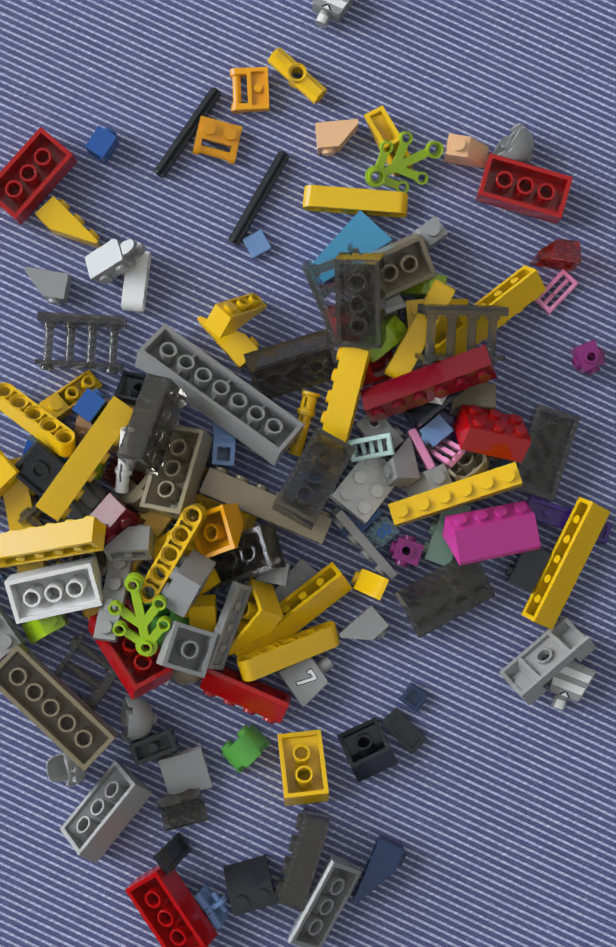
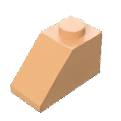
M358 119L315 123L317 153L323 156H333L335 153H338L358 130Z
M449 133L444 162L484 168L489 147L470 136Z

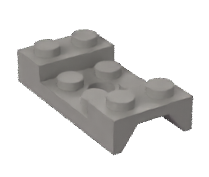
M564 616L555 624L553 630L548 629L499 673L530 706L546 692L543 685L575 658L581 662L596 649V646L590 637H585ZM549 655L546 660L541 661L544 656Z

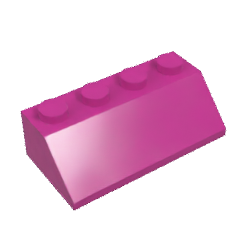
M525 500L445 516L442 536L460 566L537 550L541 547L535 514Z

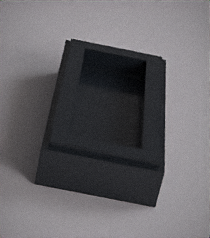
M397 707L381 721L386 729L411 754L427 740Z
M178 832L153 856V859L165 875H167L193 849L182 834Z

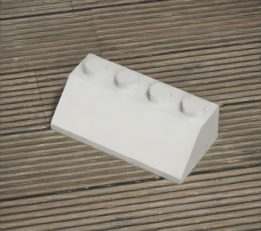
M96 556L11 574L4 581L16 624L103 605L102 576Z

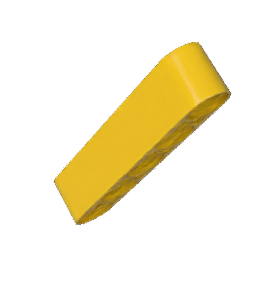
M306 185L304 186L303 209L342 214H357L361 210L365 215L403 218L407 216L408 194L399 191Z
M438 279L434 281L386 367L385 375L395 378L412 371L455 293L454 288Z
M5 382L0 383V411L35 438L40 439L59 456L64 458L70 457L76 449L75 433L13 385Z
M192 504L183 510L144 578V584L140 590L144 603H152L157 595H162L163 588L171 579L169 577L176 566L178 567L180 560L186 554L206 519L207 511L203 505ZM191 509H196L198 511V520H193L191 518ZM181 528L185 529L188 533L186 540L179 536ZM169 548L176 550V559L168 555ZM158 567L165 570V578L157 574ZM147 586L154 589V597L147 594Z
M327 621L243 654L236 660L242 680L250 682L335 648L341 642L335 622Z

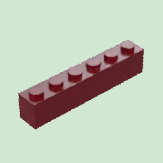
M485 344L360 390L364 411L373 423L389 416L403 413L414 407L425 405L428 402L434 401L436 397L444 398L472 386L486 383L497 378L492 357Z

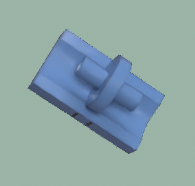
M207 884L201 887L194 896V899L200 908L205 911L206 917L212 926L218 930L230 917L226 912L228 907L225 905L228 896L226 894L219 896L216 891L212 892Z

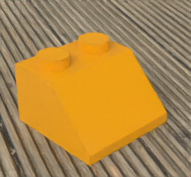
M238 503L222 504L207 510L206 519L194 538L197 552L210 558L238 548L244 525ZM199 514L191 516V518L193 520H198Z

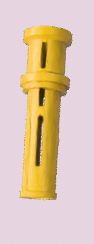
M305 390L301 391L303 396L300 408H297L298 420L304 424L299 438L290 447L288 453L298 457H302L310 421L316 415L314 410L317 399L320 398V394Z

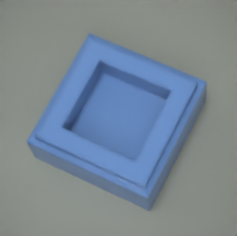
M262 230L242 239L252 259L272 249Z

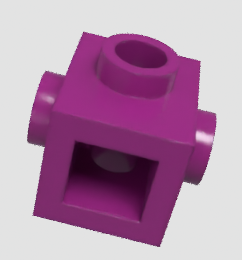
M595 340L577 346L570 351L573 356V367L576 371L579 370L580 374L586 372L588 376L600 371L599 367L605 363L604 352L601 347L598 348Z
M403 535V538L397 537V541L392 540L389 553H392L391 558L395 559L394 564L406 568L408 564L418 566L424 545L416 543V538ZM403 547L408 549L407 555L402 553Z

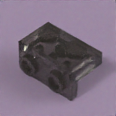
M200 788L187 789L181 793L168 794L156 799L165 831L203 822L208 819L205 800Z

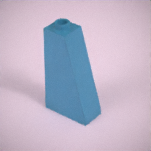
M360 210L308 267L307 271L310 273L308 276L316 284L320 282L324 285L339 276L338 267L387 246L392 238Z

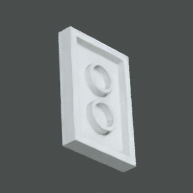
M382 457L358 461L330 497L363 525L366 524L394 488V486H387L386 479L383 476V465L386 463V460Z

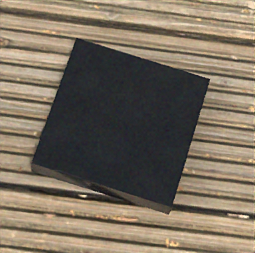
M37 439L14 465L20 471L16 477L39 497H42L66 461L40 439Z

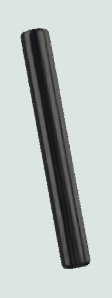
M212 87L154 169V173L160 178L166 176L196 133L200 117H207L221 97L222 93L217 88Z
M279 151L228 239L233 245L239 246L289 160L287 153Z

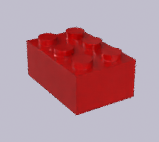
M462 404L453 423L461 450L522 463L532 442L522 417L516 414L509 415L495 409L487 410L477 405L469 406Z

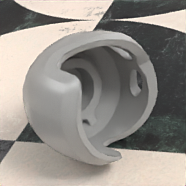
M64 752L50 757L46 763L48 778L53 783L65 782L66 787H71L85 779L86 770L83 771Z

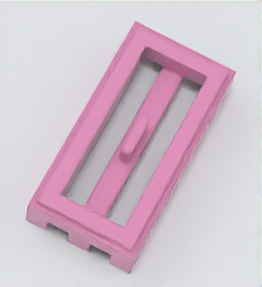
M562 269L545 287L546 291L534 302L539 304V307L544 309L545 313L549 315L579 283ZM564 276L566 279L543 302L541 298ZM570 281L572 285L551 307H548L547 304Z
M417 429L409 430L406 434L408 438H411L413 447L425 470L435 467V463Z
M447 438L440 441L433 449H427L432 457L451 468L466 452L461 450L458 444ZM444 445H447L448 447L456 450L458 453L456 454L455 452L444 447ZM440 450L448 454L449 456L453 457V459L450 460L444 457L443 455L439 454L438 451Z

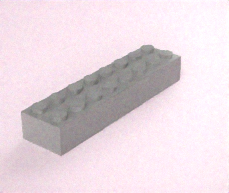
M166 324L137 352L135 362L137 367L275 466L299 438L304 427L301 421Z

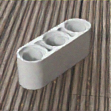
M145 251L141 257L135 260L137 265L125 273L121 301L122 310L144 313L151 251Z

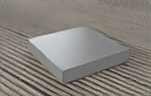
M201 746L158 758L170 799L213 787Z

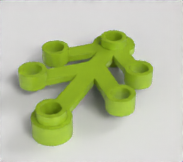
M403 131L399 134L400 143L392 164L384 167L388 154L394 149L392 142L384 140L379 145L380 154L375 166L369 167L365 173V181L374 188L384 184L394 188L396 191L407 193L409 184L406 181H396L387 176L396 172L415 180L417 184H426L428 182L427 173L423 171L417 172L407 167L427 157L433 159L441 157L444 151L443 145L438 141L431 140L424 149L404 158L408 145L413 141V135L410 132ZM405 134H408L409 136L407 142L403 141V136ZM386 143H388L390 146L388 151H384L383 146ZM432 145H435L436 150L435 152L431 153L430 147ZM377 172L378 178L373 180L372 174ZM423 174L424 180L419 182L418 177ZM404 183L405 189L400 191L399 185Z
M132 572L126 577L124 585L131 592L135 614L124 607L119 600L111 601L108 611L111 615L122 616L138 628L139 634L128 628L127 624L120 620L114 624L112 631L116 636L124 635L135 643V648L140 655L149 657L156 653L158 649L157 639L163 632L169 630L172 622L168 616H161L158 619L156 628L149 634L148 625L159 611L165 609L167 599L163 595H157L152 602V606L145 613L140 592L144 584V578L140 573ZM130 582H135L137 586L130 585ZM160 600L164 605H158L156 601ZM112 605L118 606L119 610H114ZM165 621L168 625L163 626L160 622ZM117 626H121L124 630H118ZM143 644L149 645L150 648H145Z

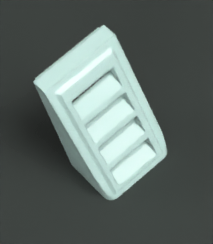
M391 432L349 439L347 441L351 462L395 454ZM381 439H386L388 451H383ZM373 440H377L379 452H375ZM365 442H369L371 452L369 454L366 452ZM358 443L361 445L362 455L358 454Z

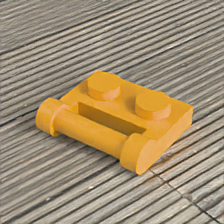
M268 67L230 69L233 86L231 112L241 114L243 112L270 111ZM242 77H247L248 103H242L241 100Z
M201 116L192 154L208 155L228 161L227 163L234 165L242 127ZM202 140L230 147V152L201 145Z

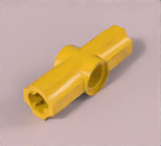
M281 47L274 50L268 59V63L288 80L291 87L298 89L314 105L318 103L326 94L327 89L307 72L303 64L297 63ZM294 73H300L302 74V77L300 79H295L292 77V75Z

